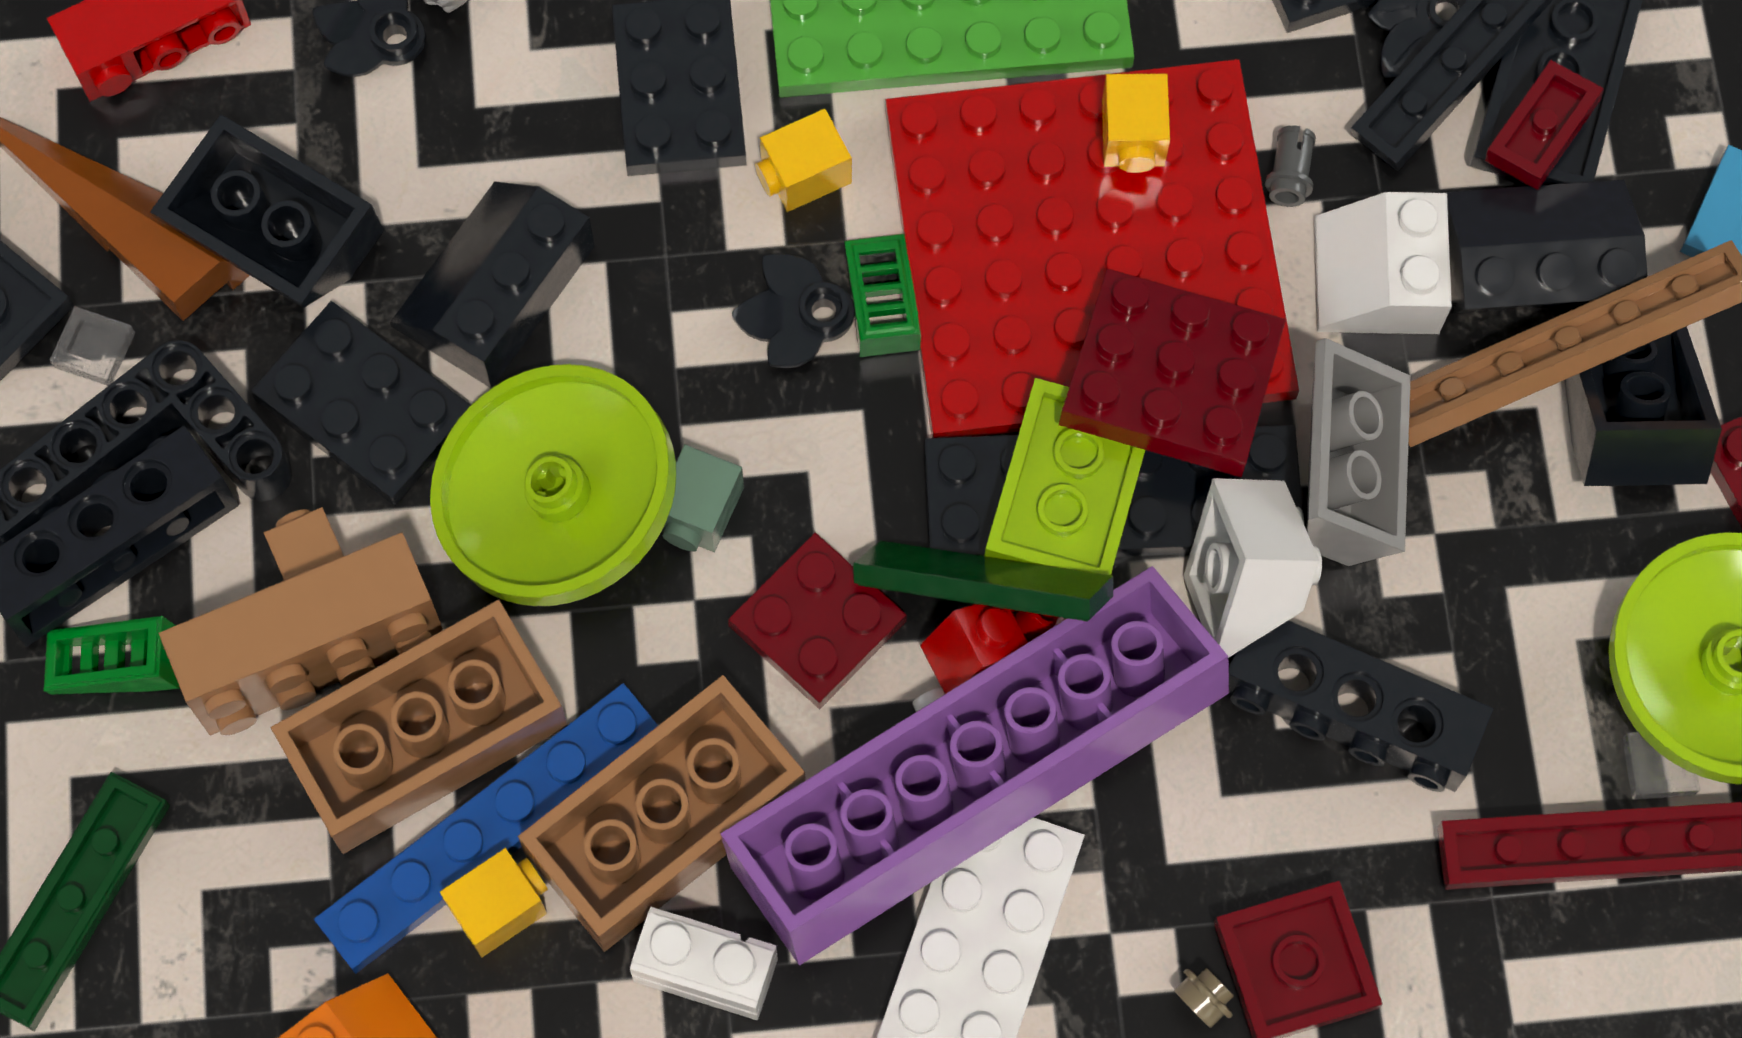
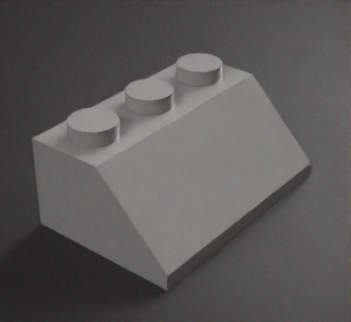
M1327 338L1317 340L1315 348L1306 531L1313 546L1319 549L1321 556L1346 566H1351L1405 552L1411 376Z

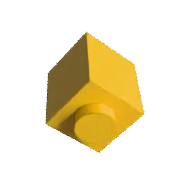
M1106 74L1102 97L1104 167H1119L1126 172L1138 173L1151 170L1154 167L1165 166L1170 143L1167 74Z
M822 109L760 137L761 161L755 163L758 178L769 197L778 194L787 212L852 183V157L826 109Z
M506 848L440 891L447 907L481 958L547 914L539 898L541 894L548 890L545 883L528 858L516 864Z

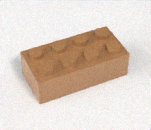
M401 532L159 632V636L187 705L211 736L218 732L221 735H232L242 732L256 723V716L280 707L282 710H292L311 702L317 696L316 691L339 681L341 685H346L376 668L375 666L397 657L443 631V628L404 534Z
M498 599L270 728L331 837L342 854L559 732L567 726V721L559 700Z
M722 675L521 833L518 839L525 855L605 952L646 919L650 907L657 909L662 907L727 855L720 833L805 781V771L724 675Z

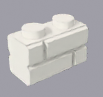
M650 907L631 962L630 972L633 981L758 1021L778 959L776 945L750 937L744 942L741 941L740 934Z

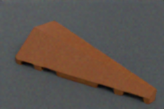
M0 117V147L106 251L110 249L182 321L225 284L234 290L250 276L153 217L150 211L162 196V192Z

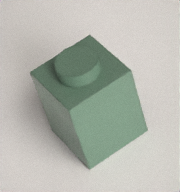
M684 444L676 462L675 494L667 521L661 531L663 532V538L683 550L695 552L698 547L715 553L744 489L742 467Z

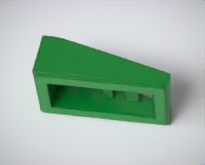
M904 234L844 241L860 357L920 350L921 331ZM894 252V262L869 265L860 264L859 256ZM897 274L898 281L869 285H864L863 282L864 277ZM900 294L901 301L867 305L866 298ZM903 314L904 321L870 325L869 318Z
M163 616L51 630L47 633L44 691L51 695L149 692L179 689L180 686L159 636V632L176 625ZM105 645L104 670L98 671L99 646ZM131 645L130 667L125 668V646ZM73 646H81L80 673L72 674Z

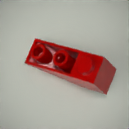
M84 0L47 18L89 102L101 96L117 95L126 90L133 81L156 70L163 71L174 68L186 56L211 44L220 45L235 38L240 30L251 26L242 0Z
M974 604L954 610L920 646L946 694L1067 618Z

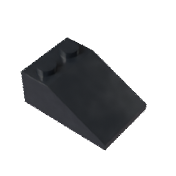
M1560 308L1558 316L1576 308ZM1687 326L1565 379L1571 442L1584 486L1708 483L1722 428Z

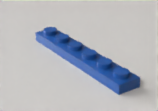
M624 683L323 911L314 918L315 922L354 973L357 974L444 907L446 903L440 894L441 890L504 848L507 849L510 855L522 847L518 839L521 833L658 726L626 685Z

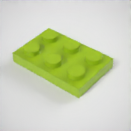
M1035 378L984 556L1111 575L1145 450L1060 426V416L1069 387Z

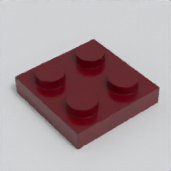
M815 532L728 619V623L735 633L820 710L906 623L907 615L878 588L859 586L854 583L853 566Z
M1340 880L1216 917L1214 925L1252 1038L1288 1037L1377 1010L1383 1005Z

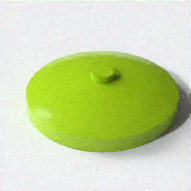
M572 364L551 365L522 372L494 386L477 399L458 419L443 443L435 463L430 490L432 521L437 537L444 551L459 570L479 588L495 597L508 602L529 606H554L584 599L604 590L625 576L642 560L659 537L670 513L675 494L676 460L674 449L665 425L649 402L633 386L614 374L598 368Z
M1717 533L1692 538L1677 544L1655 558L1638 575L1622 598L1613 619L1609 641V665L1612 682L1620 704L1634 728L1646 742L1669 761L1691 773L1707 779L1731 784H1742V533Z

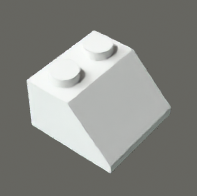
M1384 192L1316 215L1314 228L1317 332L1440 333L1452 307L1447 193Z
M1213 478L1183 577L1201 624L1229 658L1304 610L1311 586L1316 585L1321 577V553L1317 547L1313 546L1304 526L1303 512L1300 507L1295 506L1285 481Z

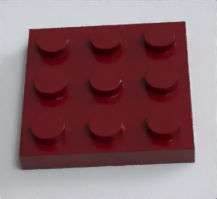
M1107 269L1063 405L1059 425L1242 478L1286 319Z

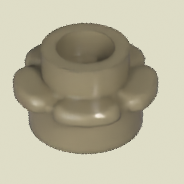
M1207 967L1198 976L1190 969L1183 971L1187 978L1174 991L1205 1024L1212 1028L1224 1015L1229 1019L1232 1017V1012L1225 1004L1234 995Z

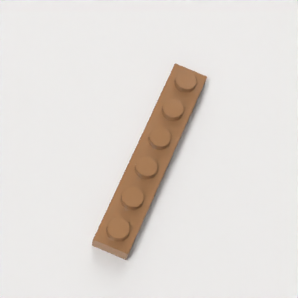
M1732 240L1727 241L1410 381L1409 446L1413 447L1439 436L1451 429L1741 303L1742 255Z

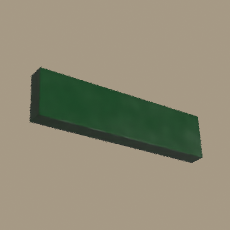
M879 541L853 563L854 583L859 586L1087 622L1113 597L1112 575L887 541Z
M113 772L109 774L0 953V1014L35 1032L168 811L170 804L165 799Z

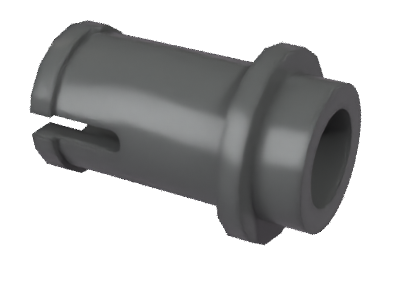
M1296 125L1282 127L1278 130V143L1273 172L1268 174L1265 180V187L1269 191L1270 200L1285 207L1302 205L1305 202V198L1313 190V182L1309 178V171L1316 135L1306 128L1303 131L1302 142H1298L1300 126Z

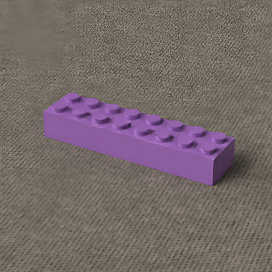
M1151 566L1114 589L1113 597L1088 622L1067 618L720 833L730 867L798 965H801L1229 694L1228 655L1158 571Z

